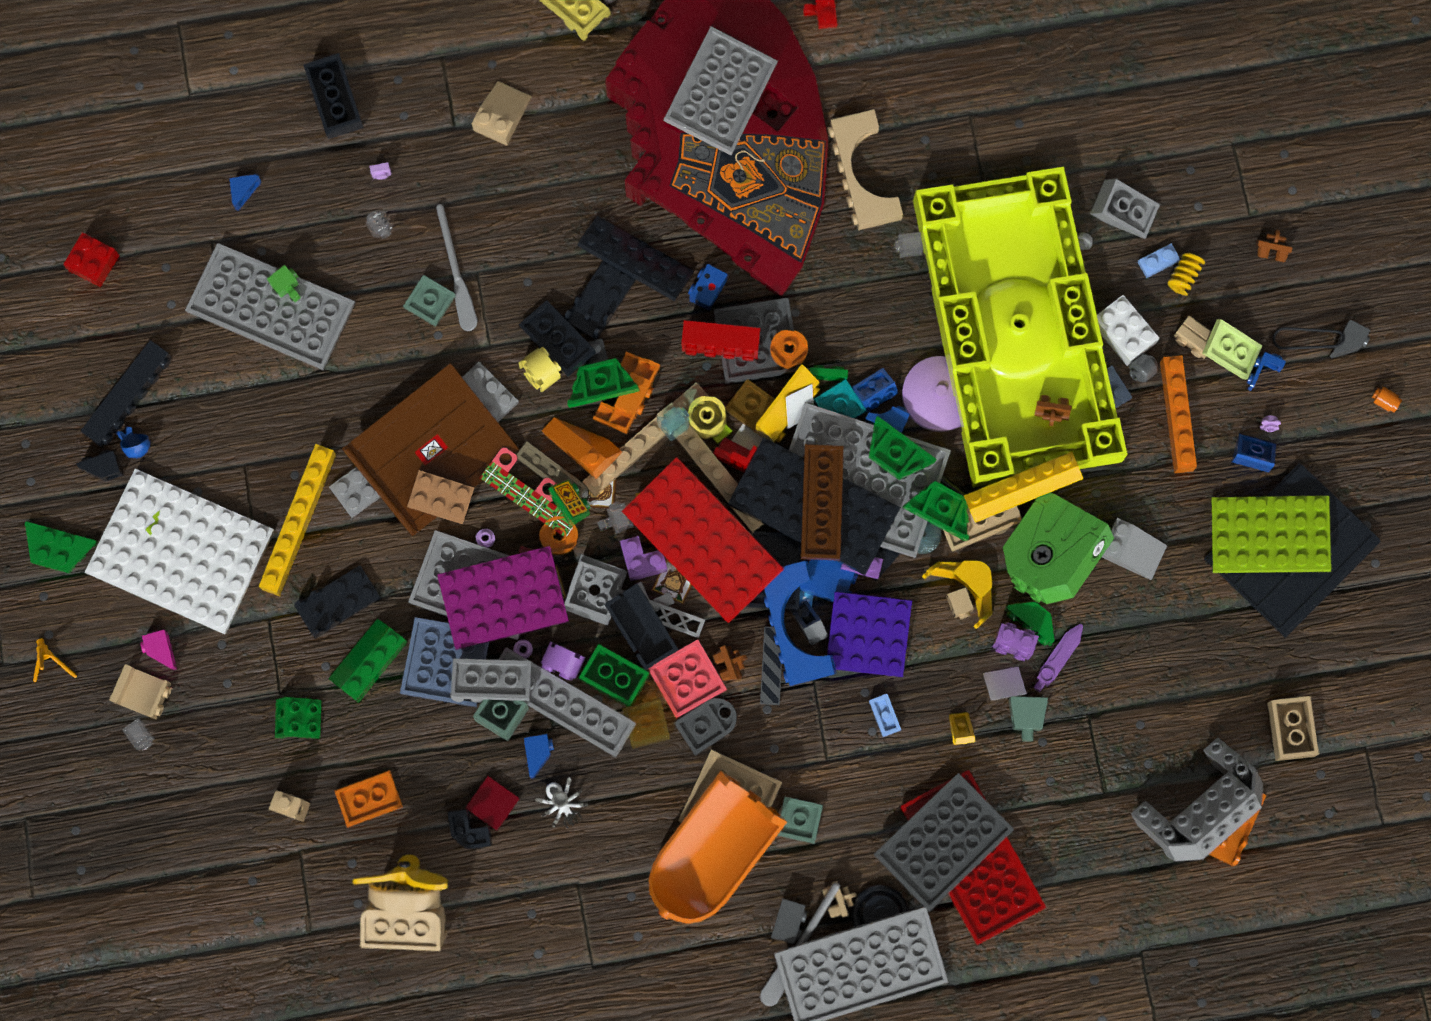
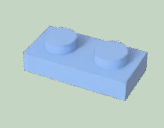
M1171 243L1138 260V264L1146 278L1178 263L1181 259Z
M888 694L869 700L882 737L901 731Z

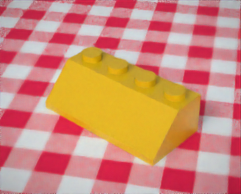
M801 364L757 422L755 433L762 438H766L774 443H780L786 434L784 432L788 428L787 396L811 384L813 398L818 394L820 390L818 388L819 381L805 366Z

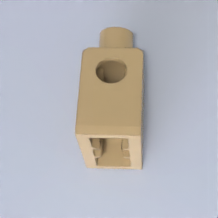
M276 790L269 810L304 822L310 803Z

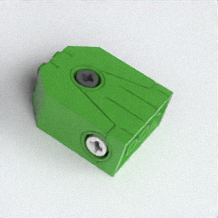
M1050 492L1037 497L1036 502L1032 504L1003 546L1007 571L1011 577V582L1015 584L1014 588L1021 593H1029L1030 597L1036 602L1040 603L1042 601L1046 604L1074 598L1114 540L1107 523Z

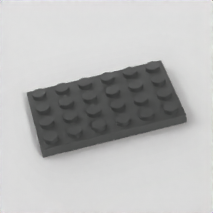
M958 773L899 829L874 856L930 912L1014 829Z

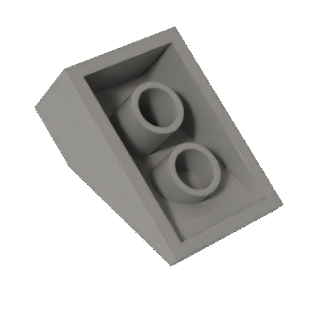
M1112 179L1104 181L1090 214L1105 223L1141 238H1146L1160 204L1121 181Z
M1117 518L1111 527L1114 540L1102 558L1152 580L1167 545L1138 527Z

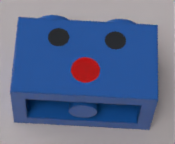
M707 264L705 269L702 268L697 276L699 280L696 285L692 284L688 294H690L691 302L710 311L728 280V274Z

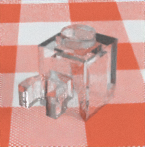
M615 502L609 505V509H606L609 518L597 522L600 532L613 526L617 534L634 527L633 523L622 512L626 507L624 502L621 504L620 502Z

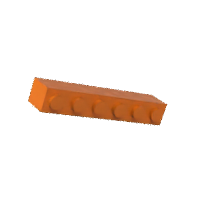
M1183 356L1163 357L1160 367L1174 473L1193 472L1197 467Z

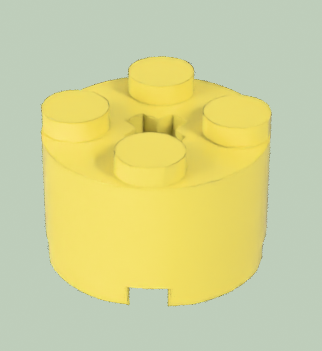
M544 347L536 348L519 362L520 369L524 367L526 370L524 375L537 390L540 388V392L549 388L561 376L559 364L556 361L552 362L550 360L549 354Z
M698 397L689 406L688 422L699 437L703 439L713 438L719 435L725 428V407L715 397ZM704 415L710 416V419H704Z

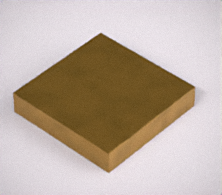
M746 380L725 407V411L755 432L757 422L775 399L751 381Z

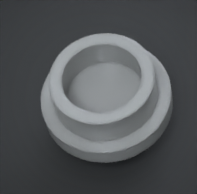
M1082 232L1077 235L1080 249L1085 250L1092 247L1093 239L1089 234Z

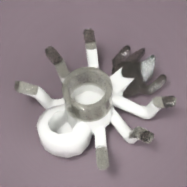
M571 777L567 779L564 792L558 783L552 782L547 785L546 794L552 801L540 798L535 799L536 802L553 804L555 806L549 811L544 812L541 815L542 817L550 815L559 808L552 827L556 826L562 812L565 813L563 824L566 829H568L566 820L569 825L574 826L572 819L578 823L576 815L583 819L579 812L570 810V807H587V803H568L583 792L580 789L569 798L567 797Z

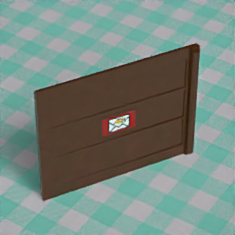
M451 363L342 448L412 537L437 518V516L407 507L419 470L467 486L476 487L483 481L480 479L481 475L500 449L507 448L514 454L520 451ZM503 453L499 458L500 463L504 464L512 457L508 453Z

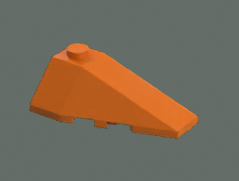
M555 417L542 430V433L595 479L622 453L609 439Z

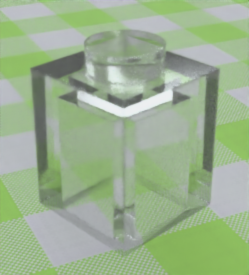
M921 232L898 235L897 241H894L895 252H899L900 258L922 255Z
M139 718L122 729L137 750L149 748L152 745V741L155 740L144 722Z

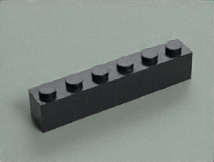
M150 340L84 425L81 432L102 448L104 445H108L113 438L114 432L124 425V419L127 415H131L134 412L137 402L147 395V389L150 385H154L157 382L160 372L170 365V359L172 358L170 354Z

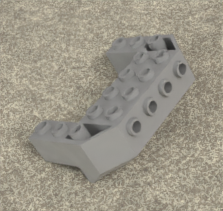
M1219 738L1207 746L1204 752L1209 762L1223 773L1224 776L1174 820L1169 822L1146 801L1131 813L1137 826L1160 845L1166 856L1174 861L1204 859L1262 808L1263 782L1257 770Z

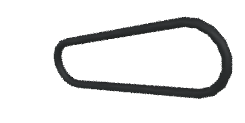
M1282 327L1275 331L1272 339L1274 345L1282 350L1336 348L1344 343L1345 335L1340 330ZM1281 330L1334 332L1341 334L1342 341L1336 345L1282 347L1276 343L1275 337Z

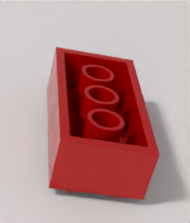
M684 320L681 344L682 352H685V354L697 355V353H701L706 357L722 355L725 359L741 357L745 361L758 359L760 328Z

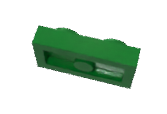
M815 365L814 368L810 367V373L817 380L844 381L848 378V370H844L843 367L835 366L833 369L825 368L822 365Z

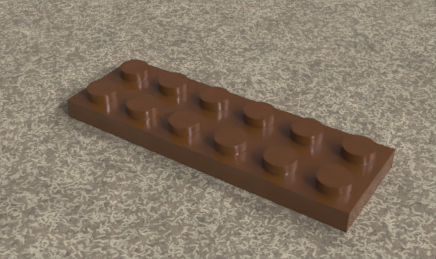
M805 444L801 559L840 561L844 446Z

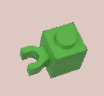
M284 265L267 278L269 284L281 298L286 294L294 302L301 298L294 289L299 283L296 279L298 275L292 268L288 270Z

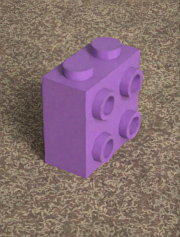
M1011 623L1001 624L997 630L992 648H995L997 653L1003 655L1007 653L1013 654L1014 658L1020 661L1029 660L1033 655L1039 636H1036L1035 632L1029 629H1024V631L1016 629L1017 626Z

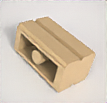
M1189 315L1174 337L1179 345L1189 347L1194 356L1205 359L1206 356L1202 352L1212 331Z

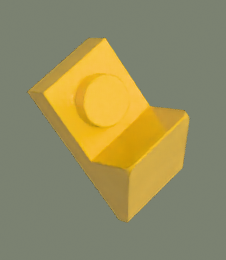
M968 712L949 715L953 744L975 742V735Z

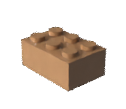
M419 470L407 507L463 524L474 487Z

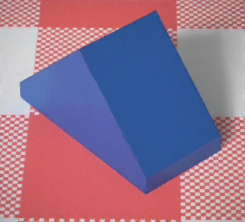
M248 175L229 178L232 204L237 211L240 210L262 183L259 176Z

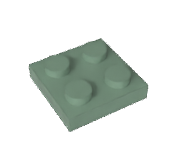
M423 275L403 307L436 327L456 297V294Z
M784 797L781 816L787 823L777 836L815 844L823 805Z

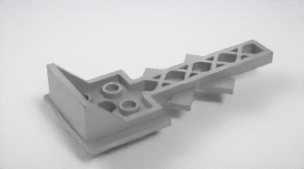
M581 554L564 601L566 611L608 625L611 615L604 603L620 593L623 594L622 592L625 590L621 588L628 571ZM642 582L638 583L655 612L661 609L663 615L659 618L660 620L665 618L667 621H662L664 626L699 638L705 619L669 607V605L675 603L670 592L650 600ZM596 584L600 587L598 595L590 593L589 588L591 585ZM676 613L679 615L681 622L675 625L671 624L667 616ZM691 620L700 622L697 632L690 631L686 623Z

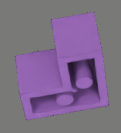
M639 536L620 541L630 582L668 572L664 555L659 550L643 554Z

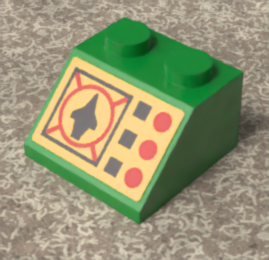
M566 480L548 488L550 497L570 527L590 515L588 509L591 507L585 498L583 500L578 495L580 490L575 483L571 484L569 480Z

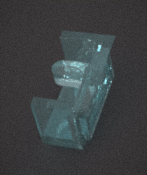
M674 407L664 417H657V423L668 439L673 441L689 428V414L683 407L681 409Z

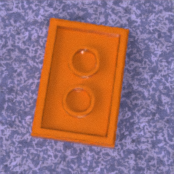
M390 770L334 790L348 828L403 808Z

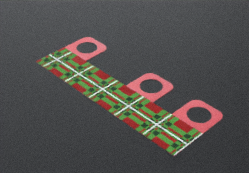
M507 448L500 449L480 479L543 523L555 516L564 517L558 507L551 503L552 498L550 495H546L542 491L544 484L551 483L556 485L557 483L550 478H544L534 491L508 473L517 461V455ZM503 453L511 455L512 461L510 464L503 465L500 463L499 458ZM565 518L545 523L552 529L563 528L566 531V537L573 528L570 527ZM555 530L557 533L564 537V532L562 530Z

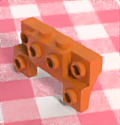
M629 352L625 353L621 365L638 385L640 391L619 396L615 407L601 402L593 417V420L609 428L613 427L625 434L628 433L637 415L643 413L645 409L643 403L646 398L651 397L654 390L652 383L660 369V364Z

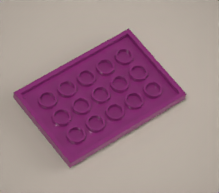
M550 546L437 575L455 650L569 622Z

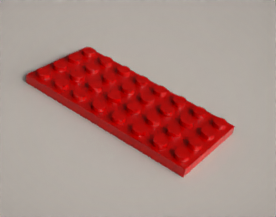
M678 457L622 510L627 518L728 623L784 570L775 558Z
M967 770L960 774L985 799L971 772ZM950 780L900 806L907 821ZM1007 837L948 894L976 945L1046 909L1042 898Z

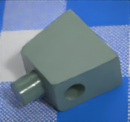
M1009 698L1013 730H1022V741L1032 742L1034 731L1042 730L1048 698Z

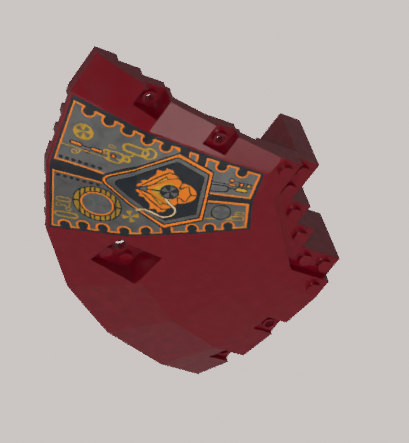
M664 0L650 21L648 20L622 52L616 61V65L605 79L607 97L628 110L626 114L627 132L633 135L630 140L632 157L638 160L625 179L626 197L640 206L649 198L665 210L673 213L683 220L688 227L730 255L732 261L749 272L751 277L782 298L803 268L824 207L828 135L815 74L786 17L771 0ZM663 18L665 21L660 23L658 19ZM710 27L778 61L732 155L663 121ZM774 110L778 115L776 118L770 119L767 116V112ZM698 219H703L704 223L699 224L697 221ZM750 256L751 261H745L744 258Z

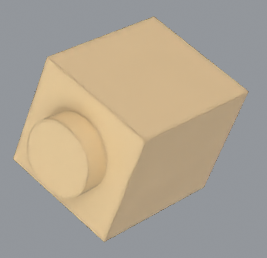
M966 588L947 594L946 598L954 618L959 617L961 620L971 616L970 613L973 612L974 608Z

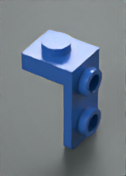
M1266 352L1261 357L1258 356L1254 364L1256 370L1254 374H1250L1247 380V384H1249L1247 390L1251 391L1254 388L1263 365L1280 372L1286 361L1282 360V357L1277 354Z

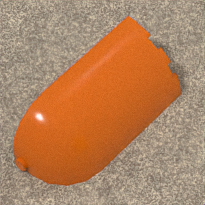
M722 771L719 772L661 849L652 865L649 876V894L654 904L660 910L658 913L665 919L671 918L675 921L689 924L703 921L714 915L726 904L787 823L775 809L761 802L762 798L751 790L746 791L740 785V782Z

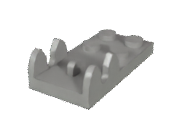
M453 659L451 699L456 702L470 699L475 703L482 702L483 699L530 701L532 662Z

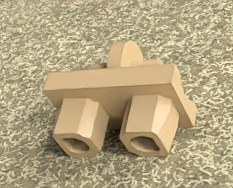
M831 886L822 890L824 898ZM848 887L842 888L844 896H842L839 888L834 896L837 905L828 907L830 918L847 917L848 913L844 900H846L848 907L854 906L852 898L857 896L856 893L850 894Z

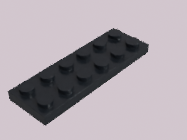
M599 216L595 218L578 242V247L674 302L694 274V270Z

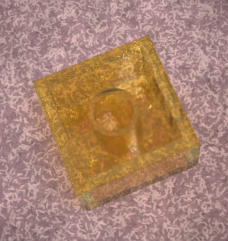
M660 699L623 708L624 716L636 723L629 735L632 749L670 740Z

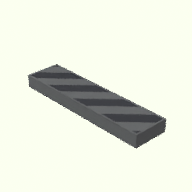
M764 627L760 704L765 705L780 704L782 664L778 653L781 650L774 640V634H776L774 627Z

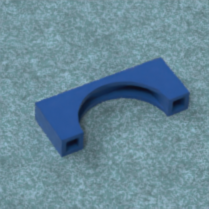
M808 561L784 566V570L765 588L766 596H764L765 605L767 608H770L771 615H769L770 624L774 626L776 631L774 640L781 650L778 653L781 664H784L786 670L783 672L786 683L789 682V685L793 686L835 675L837 671L832 655L815 656L808 654L798 648L787 633L784 622L787 602L798 587L813 579Z

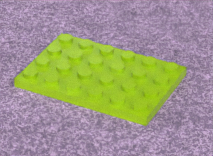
M1329 496L1212 497L1213 573L1331 572Z

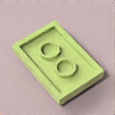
M1217 319L1202 354L1240 378L1248 380L1262 345L1222 319Z

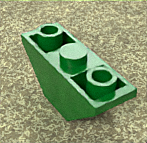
M1037 602L1011 604L1004 610L1010 620L1014 622L1017 620L1022 624L1021 628L1023 630L1029 629L1034 631L1035 635L1039 636L1038 641L1044 646H1051L1055 641L1051 613Z

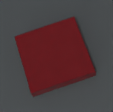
M488 776L465 808L498 831L520 798Z

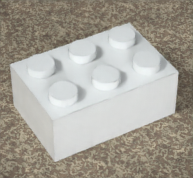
M1124 295L1097 315L1101 336L1126 366L1148 351L1159 340L1158 335Z

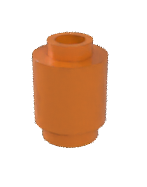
M1384 386L1381 389L1377 388L1372 396L1374 398L1373 403L1388 412H1395L1402 402L1399 395Z

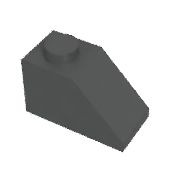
M1349 320L1342 331L1345 335L1344 343L1339 347L1333 348L1329 357H1339L1356 352L1362 346L1366 347L1370 340L1368 336L1370 329ZM1341 335L1336 344H1339L1342 341Z
M807 600L799 604V610H790L810 645L828 637L821 619Z

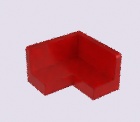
M724 438L719 447L715 448L713 454L719 461L745 473L757 450V446L754 445L749 450Z

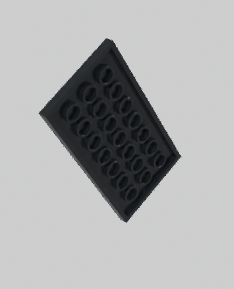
M763 438L728 505L801 542L804 458ZM844 478L842 482L840 561L838 562L866 575L901 507Z

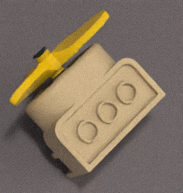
M405 855L398 861V867L387 873L353 879V884L370 883L368 887V904L361 915V947L441 950L447 936V930H445L446 916L444 908L440 905V890L447 888L448 881L446 878L427 870L419 869V859L414 855Z

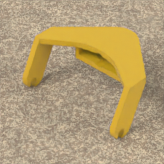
M963 561L962 563L937 562L922 575L924 579L933 575L954 579L963 584L975 599L979 621L974 625L976 629L992 615V576L990 568L981 561Z

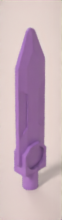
M1082 624L1066 632L1038 672V677L1036 678L1038 682L1034 686L1036 691L1041 692L1045 685L1048 687L1059 674L1080 643L1083 629Z

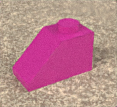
M166 630L142 636L143 641L140 644L143 653H146L149 657L172 670L177 669L170 638Z

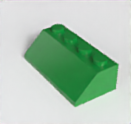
M377 619L328 679L359 703L405 647L407 641Z

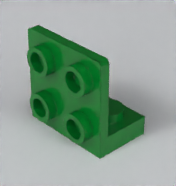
M292 697L276 699L275 738H320L321 700Z

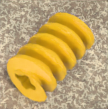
M1184 253L1181 256L1182 260L1178 262V266L1174 269L1175 273L1171 275L1172 279L1168 280V286L1178 294L1188 295L1185 289H1192L1188 283H1195V280L1191 277L1199 276L1195 270L1201 271L1202 267L1198 264L1204 265L1205 261L1194 254Z

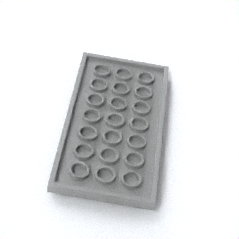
M217 243L185 311L324 370L353 310L355 301L299 277L296 278L299 285L294 289L301 298L297 302H294L288 294L281 298L267 281L268 277L279 270L278 268Z
M924 906L774 952L794 1021H825L948 982L929 915Z

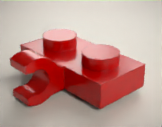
M815 0V5H804V16L817 15L818 29L837 27L835 0Z

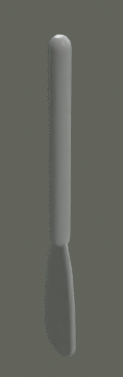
M438 204L436 209L454 277V293L456 294L455 302L459 323L463 330L471 331L477 326V316L466 284L460 274L444 206Z
M835 882L832 884L796 945L809 940L840 888L839 883ZM779 968L774 971L760 993L762 1003L767 1006L775 1005L785 990Z

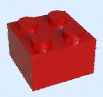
M82 232L63 265L68 271L101 288L120 255L114 248Z

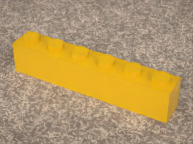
M1070 452L966 494L964 497L976 523L1082 480L1083 476L1073 452Z

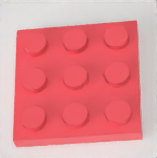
M699 640L692 642L648 668L676 719L727 691Z

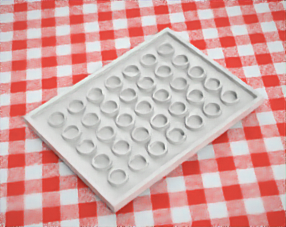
M135 469L85 573L226 635L275 530ZM160 510L158 524L152 526V534L149 535L145 529L155 522L152 516Z

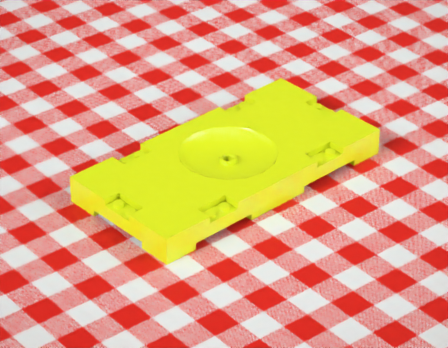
M1064 167L1027 172L1024 176L956 187L946 185L916 190L913 204L923 252L926 255L932 284L931 290L952 391L958 408L962 428L961 434L972 487L991 485L1070 452H1073L1079 469L1123 462L1128 454L1120 418L1117 417L1102 349L1103 341L1071 210V197ZM1014 323H1021L1023 328H1017ZM1041 395L1051 397L1050 403L1056 404L1058 403V398H1068L1069 405L1072 406L1069 421H1054L1053 426H1049V420H1043L1042 417L1034 416L1036 404Z

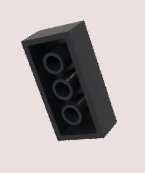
M339 53L303 64L327 138L331 139L363 129L364 127Z

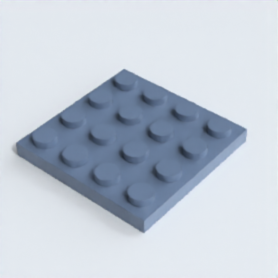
M415 617L400 694L477 707L478 703L470 699H464L462 702H456L451 699L453 659L486 660L489 642L455 650L449 623Z

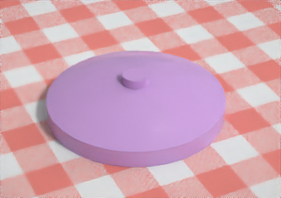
M935 356L922 360L910 370L904 381L902 399L907 413L910 414V418L916 424L927 430L946 432L960 427L961 423L956 399L952 391L946 357Z

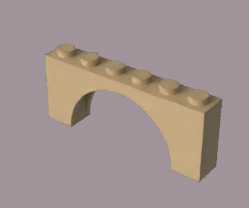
M875 110L833 119L830 122V127H828L829 136L834 139L835 143L832 144L834 154L839 157V162H837L838 170L840 173L843 172L844 179H842L843 188L848 190L847 203L854 212V214H851L854 225H857L858 230L899 221L903 217L898 197L884 198L869 193L857 182L852 171L851 158L856 147L865 138L878 133L879 125Z

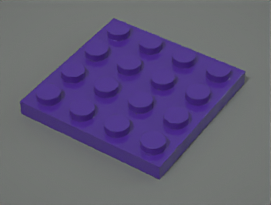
M835 591L827 656H833L836 670L903 677L912 600Z

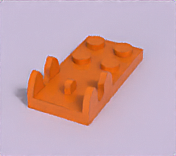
M1265 794L1262 795V805L1267 796ZM1260 810L1208 855L1231 866H1236L1241 859L1243 848L1248 843V836Z

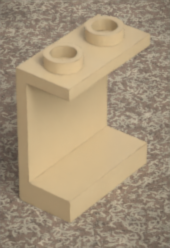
M125 664L110 697V701L156 719L157 716L162 714L164 709L162 704L171 693V683Z

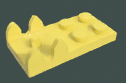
M540 0L563 19L571 31L575 29L583 41L587 39V35L605 17L608 18L611 15L609 8L599 0Z

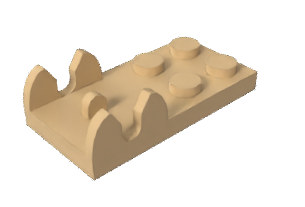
M1015 506L975 523L968 507V541H963L945 530L943 531L953 552L990 536L1002 534L1010 528H1016L1021 522L1022 517L1018 507Z

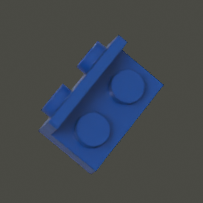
M884 368L851 387L867 410L866 412L877 408L878 405L893 398L898 393L895 382Z

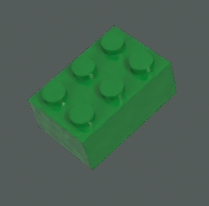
M598 644L579 679L581 682L631 709L650 675L646 670Z

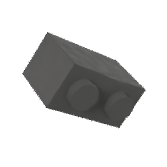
M782 899L771 938L793 945L795 941H799L802 930L799 929L800 922H805L808 912L804 910L805 905Z

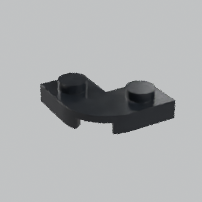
M469 809L448 812L450 833L458 844L466 849L490 847L493 845L490 826L471 828Z

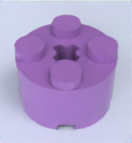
M550 641L541 663L543 665L541 668L553 673L559 671L560 677L572 681L573 678H577L586 657L565 647L555 645V643Z

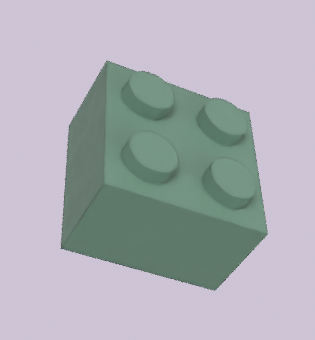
M484 699L473 717L475 722L508 741L529 707L524 701Z

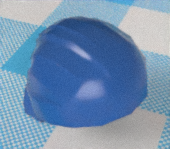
M128 426L125 428L126 434L118 431L117 435L122 440L120 446L128 458H141L150 449V440L147 435L133 434L132 428Z

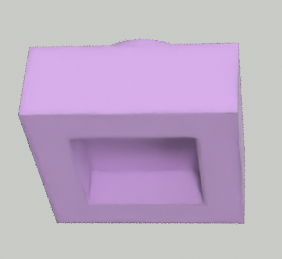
M388 162L370 166L373 179L382 180L391 175Z

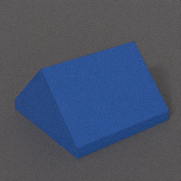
M1239 434L1232 462L1269 472L1275 465L1276 444Z

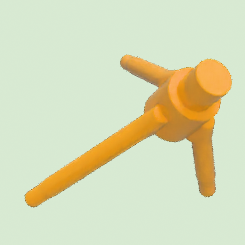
M44 639L36 641L37 661L33 677L34 682L37 681L39 669H44V660L52 658L74 678L77 677L51 650H48Z

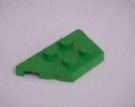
M614 358L579 367L577 379L572 387L573 392L570 400L568 399L567 405L569 408L639 392L640 388L619 361Z
M878 416L875 418L868 458L895 478L901 480L936 462L937 459L883 419Z
M933 481L903 505L902 508L963 541L969 540V534H967V523H969L968 505L965 497L946 486Z
M25 522L32 564L69 574L76 567V564L86 557L90 549L98 543L96 540Z

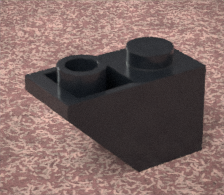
M105 450L100 452L99 456L93 458L91 456L81 459V462L76 463L81 471L104 482L124 476L117 454L114 451Z

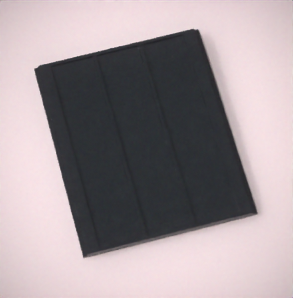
M1300 463L1266 497L1329 496L1331 572L1218 573L1284 638L1381 542L1365 524ZM1213 550L1204 558L1212 568Z

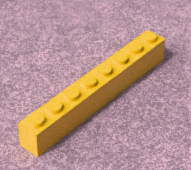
M317 444L314 446L259 584V587L266 592L280 596L335 460L336 454L334 450Z

